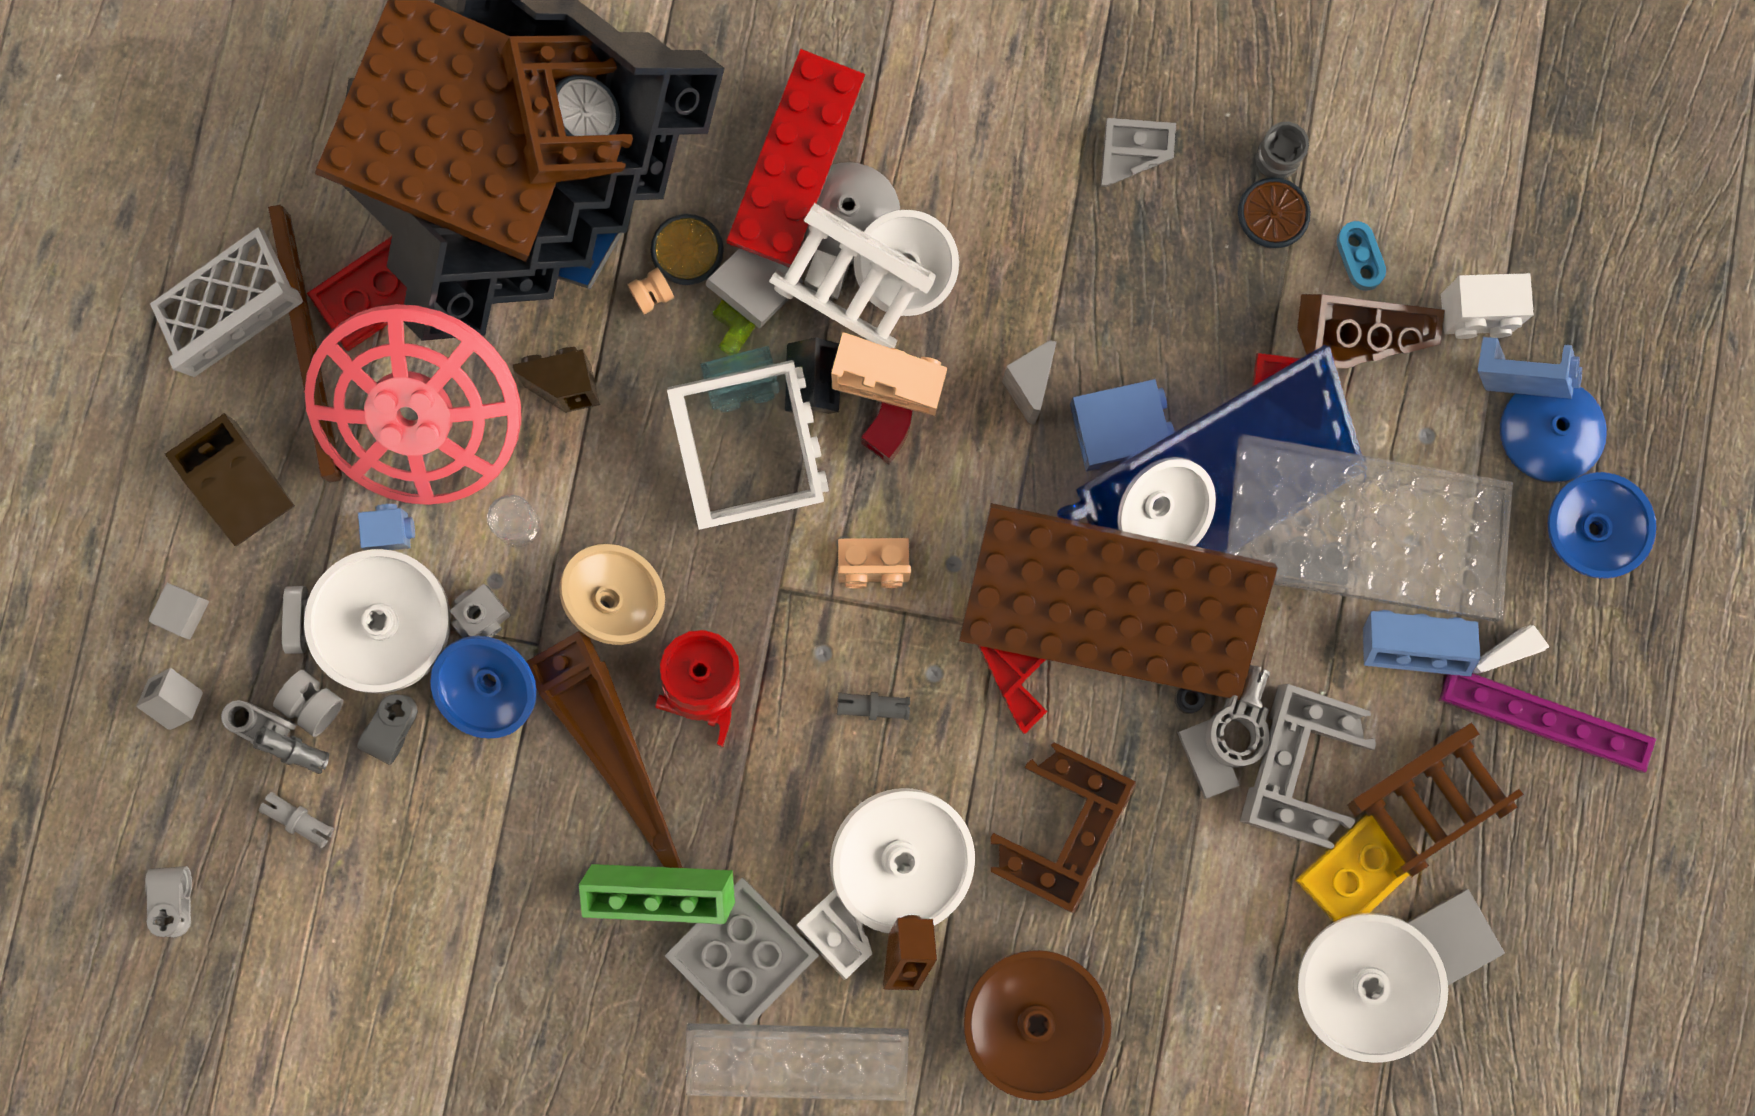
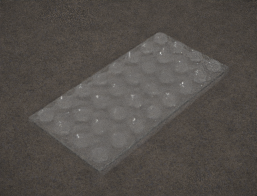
M1243 434L1238 438L1227 553L1276 563L1278 569L1274 585L1498 622L1503 620L1513 482Z

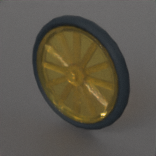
M695 214L676 215L663 222L654 233L650 248L651 259L655 268H659L664 278L679 285H693L707 280L719 268L724 252L723 240L718 229L704 217Z

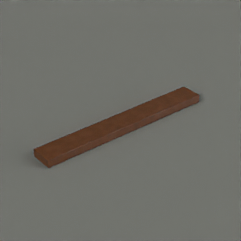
M279 204L270 206L268 209L279 263L290 286L299 291L303 300L300 305L289 312L305 393L307 372L313 355L317 351L291 215ZM320 367L315 383L314 402L315 405L328 407ZM319 420L328 441L337 450L332 422ZM313 433L321 477L329 483L340 481L342 478L341 470L321 448Z

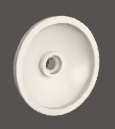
M898 210L879 217L866 228L864 233L936 275L935 281L927 294L921 290L919 293L914 292L901 316H913L928 312L946 299L957 280L959 255L952 235L941 222L920 211ZM860 254L858 257H854V272L859 287H861L872 268L870 266L871 260ZM891 272L888 275H883L869 301L879 309L887 312L902 287L900 283L902 279Z
M1170 457L1151 463L1133 478L1123 494L1118 511L1119 530L1196 546L1207 532L1215 511V490L1209 475L1202 467L1184 458Z

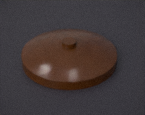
M1022 951L1006 956L994 963L975 983L968 997L964 1012L965 1041L971 1058L979 1071L998 1089L1026 1100L1056 1099L1082 1087L1101 1066L1111 1039L1110 1009L1105 994L1096 979L1076 961L1050 951Z

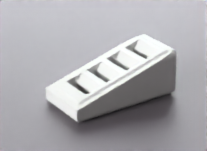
M1534 625L1522 627L1482 655L1473 674L1486 672L1545 651V649L1549 648V645Z

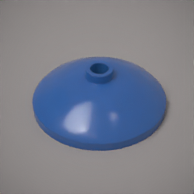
M1580 387L1573 389L1572 399L1515 393L1503 411L1500 422V435L1507 456L1520 471L1534 479L1556 483L1575 479L1594 466L1604 450L1607 428L1599 404L1589 392ZM1557 420H1561L1565 423V431H1561L1557 428Z
M1596 472L1582 475L1572 480L1558 492L1548 514V533L1555 552L1567 566L1588 577L1608 579L1629 573L1647 558L1656 537V518L1650 501L1634 483L1616 474ZM1591 523L1598 527L1597 535H1593L1590 532L1589 525Z
M487 636L461 638L447 646L437 657L433 665L430 682L434 701L441 714L454 727L466 734L487 739L507 736L518 730L533 711L536 701V684L533 673L527 662L515 649L498 639ZM488 674H491L492 676H494L495 679H496V682L491 681V680L488 678Z

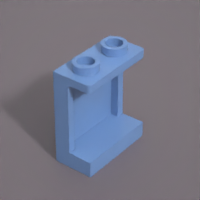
M1483 337L1478 374L1486 391L1572 399L1573 389L1580 388L1582 367H1579L1580 358L1575 357L1572 345H1564L1560 364L1505 360L1498 338Z
M1155 379L1076 396L1071 400V413L1086 472L1100 469L1103 464L1160 452V454L1168 453L1172 448L1171 443L1175 442L1173 425L1171 422H1166L1163 409L1167 408L1165 392L1163 388H1157Z

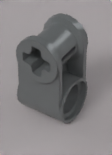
M391 694L381 701L371 722L362 733L357 748L391 765L400 753L405 738L417 717L418 708L416 702L406 695ZM402 703L401 709L405 711V715L403 717H395L396 712L392 710L393 704L400 705Z

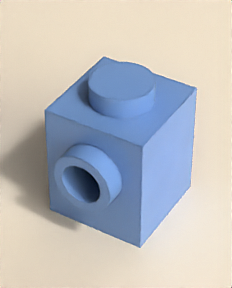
M381 504L375 506L376 511L358 513L360 545L363 550H401L411 548L410 539L415 538L414 520L412 517H408V513L403 509L397 508L396 504Z

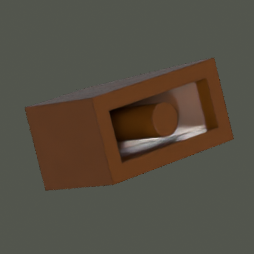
M917 915L897 918L888 936L883 979L884 990L919 991L937 961L933 919H921Z

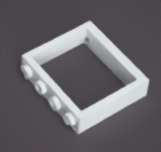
M793 360L667 387L699 530L824 502L823 492L829 491L825 471L818 472L815 458L822 457L817 436L810 437L808 423H813L814 420L810 402L803 403L800 393L801 388H806L802 367L795 368ZM785 374L810 490L710 512L684 396Z

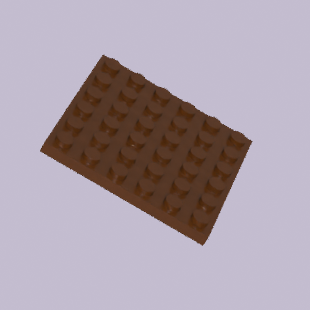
M387 0L316 167L315 174L523 261H526L556 182L530 184L523 152L527 145L515 84L508 82L502 49L510 36L428 0ZM554 80L555 86L561 80Z

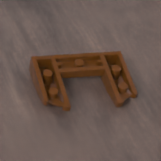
M585 35L510 36L502 49L508 82L515 84L527 145L523 152L530 184L596 177L622 172L626 166L625 163L617 162L621 147L629 148L631 146L632 134L566 136L554 80H562L571 75L593 76L613 73L617 68L612 58L605 62H600L590 48L595 43Z
M1054 742L1051 744L1055 751L1053 755L1040 765H1037L1032 759L1026 764L1025 769L1086 799L1056 863L993 833L991 845H999V867H991V872L1074 914L1107 842L1136 787V781Z

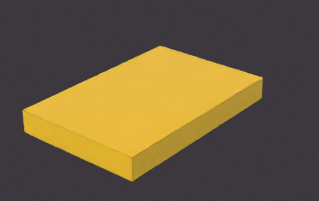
M1365 813L1334 843L1335 846L1332 849H1327L1295 881L1325 914L1335 922L1347 916L1370 913L1409 874L1406 872L1398 878L1394 874V871L1403 866L1405 862L1373 816L1368 817Z

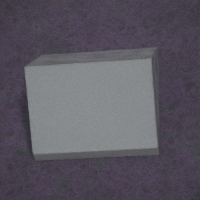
M1047 341L1006 366L1002 383L1030 424L1036 423L1041 411L1056 347L1055 341Z

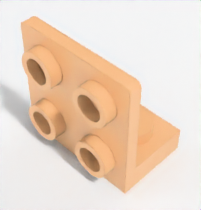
M909 538L838 539L839 583H846V588H867V582H881L882 588L903 587V582H909L911 575V566H909Z

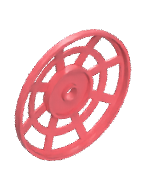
M395 304L374 307L356 313L341 322L325 337L313 355L306 376V412L312 431L321 448L350 479L366 489L389 499L411 504L431 505L449 503L468 497L483 489L500 474L508 463L518 441L521 426V402L516 383L507 364L496 349L480 333L461 320L441 311L415 305ZM403 321L435 327L454 336L461 343L448 358L430 348L405 343ZM388 322L389 344L370 348L353 360L337 344L345 336L359 328L374 323ZM473 351L494 374L502 391L504 401L482 404L481 397L474 383L460 368ZM327 355L343 371L335 388L334 407L315 405L314 402L316 378L321 364ZM389 356L391 358L392 373L384 376L377 383L361 369L374 360ZM406 356L423 359L438 366L439 369L431 378L417 372L408 371ZM451 378L464 391L470 406H452L449 396L443 389ZM351 380L368 394L364 410L345 409V395ZM409 407L417 413L418 419L408 420L404 418L400 408ZM507 416L505 443L495 463L491 464L474 455L483 438L485 419ZM319 420L337 422L338 429L345 442L359 457L353 466L344 460L328 441ZM473 421L471 438L465 449L447 438L453 422ZM348 423L367 424L369 431L376 439L367 451L355 439ZM438 448L455 459L444 467L426 471L423 455ZM388 449L398 454L407 455L411 471L393 468L382 463L379 459ZM464 466L483 475L472 485L445 494L434 495L429 482L447 477ZM372 467L390 477L414 481L418 494H410L388 488L374 482L364 474Z

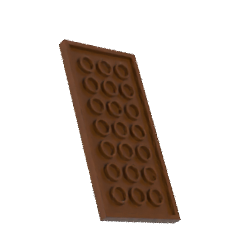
M991 503L959 641L1227 698L1236 695L1238 696L1237 700H1240L1278 568L1276 563Z

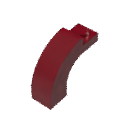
M881 402L879 414L862 435L861 444L889 465L907 439L913 410Z

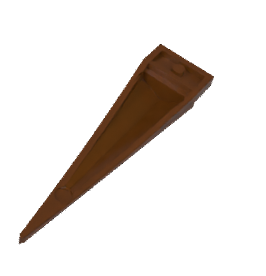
M578 631L526 661L533 673L539 695L560 719L607 781L663 866L683 868L605 661H600L590 637Z

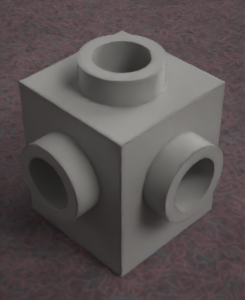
M482 584L474 592L472 589L463 592L455 599L454 603L456 606L450 610L456 618L451 623L463 638L468 636H487L492 638L501 631L502 627L500 624L511 616L493 591L485 584ZM481 611L480 616L475 619V615Z

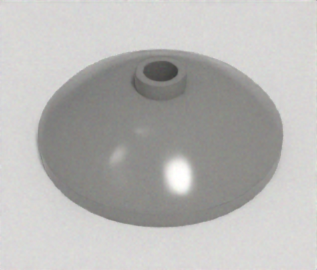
M853 162L831 165L817 205L863 232L879 217L900 210L898 196L889 180L874 168ZM845 202H852L855 208L851 211H846L842 208V205ZM808 228L803 238L804 241L810 233V230ZM828 236L827 239H822L817 250L838 256L841 250L839 247L840 242ZM854 256L849 265L854 264Z

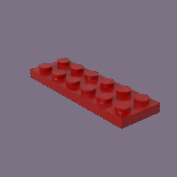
M800 49L727 238V244L790 268L799 252L809 225L804 219L814 203L817 204L866 74Z

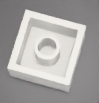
M1530 273L1461 275L1441 293L1442 309L1445 310L1443 321L1444 334H1455L1457 339L1474 338L1477 336V333H1490L1492 338L1508 337L1534 315Z

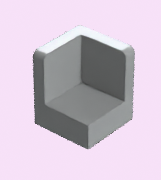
M167 582L149 617V622L190 640L210 601Z
M169 668L147 680L136 707L165 728L172 730L193 719L203 692L175 670Z

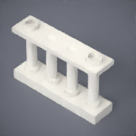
M814 203L804 219L806 223L810 224L808 227L810 230L809 235L787 273L784 274L777 269L769 282L775 285L774 290L788 299H792L794 296L866 338V340L888 348H895L897 340L889 334L914 292L919 293L921 290L927 294L935 281L936 275ZM830 236L840 242L839 247L841 250L817 292L798 281L822 239H827ZM860 254L871 260L870 266L872 268L846 310L830 301L829 298L853 256L858 257ZM891 272L902 279L900 281L902 287L876 328L859 318L883 275H888Z

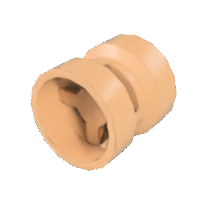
M658 267L648 272L647 277L643 280L635 279L627 284L644 315L652 311L657 303H667L674 299V295Z

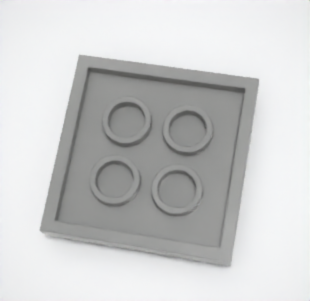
M743 877L734 885L735 904L726 923H696L665 955L740 1034L819 956L799 933Z

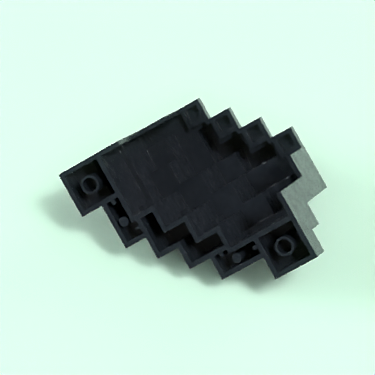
M434 0V3L508 36L585 35L595 43L590 48L600 62H605L612 58L617 66L613 73L599 74L596 76V79L610 89L618 103L620 125L616 135L632 134L631 146L629 148L621 147L617 162L625 163L626 166L622 172L556 182L526 261L350 188L343 187L392 234L387 268L407 287L404 305H415L441 311L461 320L484 336L492 304L553 299L560 268L590 266L597 234L626 233L634 201L664 199L679 135L708 134L725 69L723 66L701 50H671L649 32H619L579 0ZM349 78L346 97L354 78ZM403 321L421 341L455 338L432 326Z

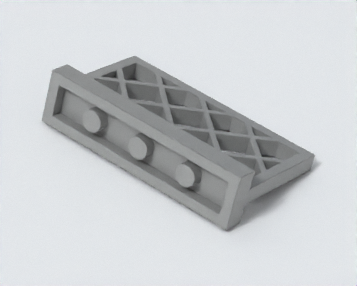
M258 227L151 302L150 305L173 354L168 358L173 370L196 377L300 305L303 300L299 291L290 286L265 231ZM258 242L261 250L257 263L246 261L250 247ZM229 262L235 263L230 282L219 280L223 266ZM244 266L255 268L250 287L239 285ZM266 270L273 273L276 283L264 291L260 290V285ZM202 281L208 282L203 300L192 299L196 285ZM217 285L228 287L223 306L212 304ZM237 290L248 292L245 305L237 310L232 309ZM175 300L181 301L176 319H169L164 308ZM190 304L201 306L195 325L185 323ZM210 308L221 311L217 324L210 329L205 328ZM183 327L194 330L190 343L182 348L179 341Z

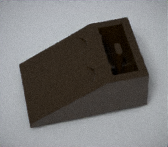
M225 413L165 453V456L183 482L235 547L295 506L238 423Z

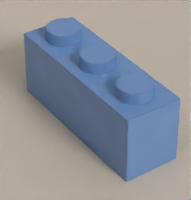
M1389 610L1371 611L1363 627L1364 666L1471 676L1480 661L1478 622L1466 621L1459 617L1446 619L1430 617L1426 614H1398Z

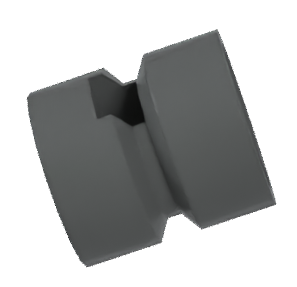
M1279 122L1273 125L1266 132L1255 155L1259 171L1267 178L1286 179L1292 176L1305 158L1309 148V139L1305 130L1292 122Z

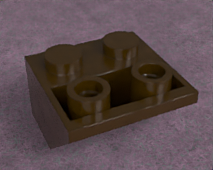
M565 347L555 352L556 355L544 358L541 355H529L523 357L521 363L512 365L514 373L525 388L565 413L600 405L592 366L583 349L577 350L576 347Z

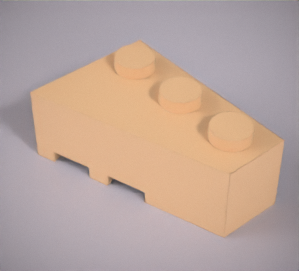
M843 332L831 373L832 389L935 416L947 367L941 366V362L929 357H921L920 359L904 351L888 348Z

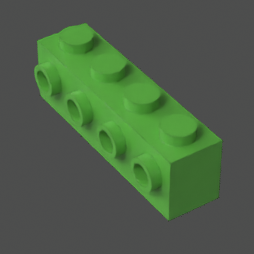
M591 864L579 883L581 913L584 918L725 924L735 904L733 870Z

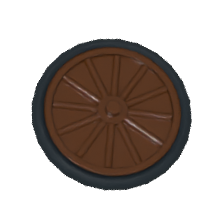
M1271 177L1253 183L1243 193L1238 205L1239 223L1244 233L1256 244L1266 248H1282L1295 243L1304 235L1310 223L1311 210L1306 195L1297 185L1283 178Z

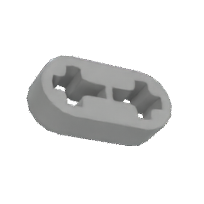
M286 586L284 589L282 647L285 654H303L307 649L304 615L309 596L306 586Z

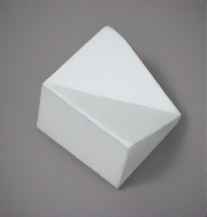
M816 249L805 278V286L817 292L837 256ZM849 265L830 297L838 299L849 270Z

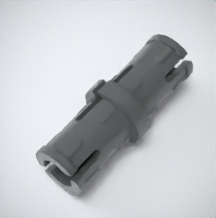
M838 692L837 715L868 716L869 720L876 721L877 717L909 720L910 697L878 696V692H871L870 695Z
M264 726L256 733L253 741V748L281 758V762L287 765H300L317 774H321L322 769L325 770L329 761L328 752L302 743L301 738L296 736L287 737Z

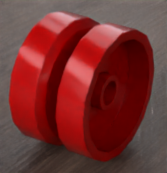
M706 630L688 631L676 637L664 650L660 662L663 694L669 706L678 714L696 721L709 720L725 713L736 701L740 689L739 659L732 644L721 635Z

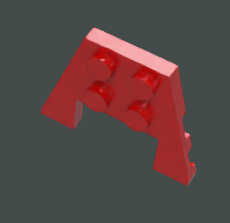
M977 645L1020 732L1023 735L1026 734L1048 711L1022 686V683L1046 659Z

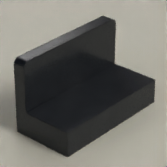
M817 337L788 343L786 361L793 360L795 368L802 367L806 388L800 389L802 402H810L811 410L827 414L838 413L840 391L832 389L831 373L840 343ZM786 382L785 411L793 413Z

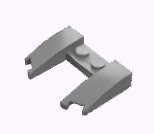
M1290 684L1278 685L1269 719L1273 720L1269 732V745L1262 757L1254 787H1249L1240 822L1332 849L1335 845L1327 840L1328 837L1340 824L1346 829H1350L1354 825L1355 819L1293 799L1292 796L1310 732L1369 750H1375V738L1364 739L1360 718L1371 716L1370 711Z

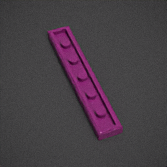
M1473 673L1471 676L1447 674L1439 701L1640 773H1646L1656 742V738Z

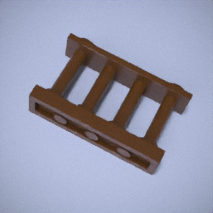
M1472 722L1374 785L1347 805L1355 817L1364 811L1368 817L1372 815L1401 856L1405 864L1394 871L1397 878L1406 872L1412 878L1429 866L1425 859L1492 815L1496 814L1501 819L1518 808L1514 801L1524 795L1521 790L1518 789L1506 797L1473 752L1474 745L1471 741L1480 733ZM1451 754L1456 759L1461 758L1494 805L1478 816L1475 815L1443 770L1445 765L1442 760ZM1422 773L1427 778L1431 777L1465 824L1448 836L1413 788L1416 786L1413 779ZM1393 792L1397 797L1402 796L1435 843L1419 855L1416 854L1384 808L1386 803L1383 799Z

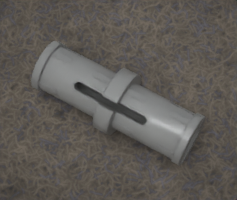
M270 792L265 800L275 805L277 809H273L263 802L259 808L261 814H265L286 826L285 830L291 834L296 832L316 844L319 848H323L328 840L316 834V831L328 837H331L334 831L333 827L308 815V810L304 807L299 806L296 808L273 792Z

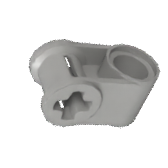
M240 700L228 703L221 714L224 727L250 741L251 744H253L256 733L263 726L285 736L297 726V724L269 710L266 711L255 704ZM241 708H246L249 712V720L246 725L238 727L234 721L235 713Z
M187 866L149 869L145 878L147 927L152 934L159 937H180L188 931L191 925V872ZM173 916V923L165 925V918Z

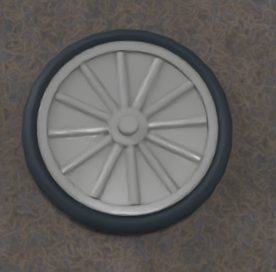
M571 75L558 82L555 87L566 136L616 135L620 125V111L616 98L607 86L596 78L587 75Z

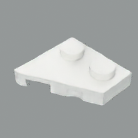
M835 889L795 926L844 980L872 955L863 923L848 911Z

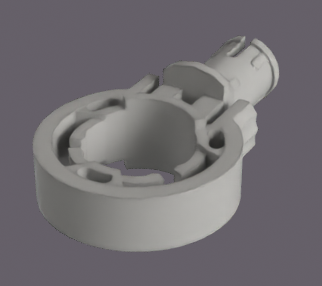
M1250 665L1241 699L1237 700L1238 696L1236 695L1227 698L1224 708L1216 712L1207 724L1205 740L1208 750L1218 762L1225 766L1237 768L1253 764L1265 754L1268 748L1270 734L1265 720L1269 709L1262 708L1263 705L1260 700L1270 672L1265 669L1260 672L1261 667ZM1230 721H1238L1249 730L1251 743L1247 748L1248 750L1236 752L1226 745L1225 740L1217 742L1216 737L1224 735V728ZM1255 750L1248 759H1241V756L1248 755L1250 751Z

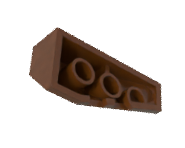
M1301 294L1297 330L1310 365L1345 369L1357 364L1441 345L1445 310L1325 294Z

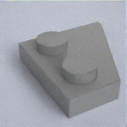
M1107 118L1101 187H1107L1174 158L1176 123Z

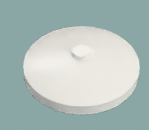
M384 549L360 551L344 557L332 565L313 587L304 615L307 645L319 667L329 677L343 686L374 694L404 689L427 675L433 668L437 657L445 649L451 628L449 602L442 585L435 575L414 558L400 552Z
M909 788L883 791L867 798L855 807L840 825L833 841L830 856L832 882L844 906L861 923L884 933L891 931L897 918L907 915H917L921 919H933L934 926L943 921L958 907L965 897L972 881L975 866V851L972 837L961 816L939 797L922 790Z
M1361 913L1333 922L1313 939L1300 964L1298 995L1303 1014L1309 1026L1328 1047L1354 1060L1378 1063L1403 1058L1418 1050L1434 1035L1446 1011L1448 980L1438 952L1419 930L1393 916L1378 913Z

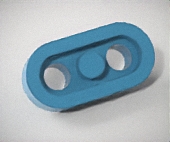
M1360 221L1347 223L1337 236V247L1351 283L1356 288L1365 291L1372 290L1385 278L1386 266L1372 229ZM1348 238H1356L1359 241V246L1354 247L1350 245ZM1367 269L1371 273V278L1366 279L1362 277L1360 270Z

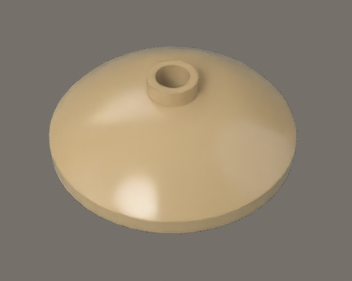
M599 544L585 548L569 561L561 576L559 592L566 615L582 633L594 640L612 645L634 643L646 637L656 627L662 617L665 606V593L660 577L646 559L626 547L613 544ZM600 601L607 602L610 608L603 606Z

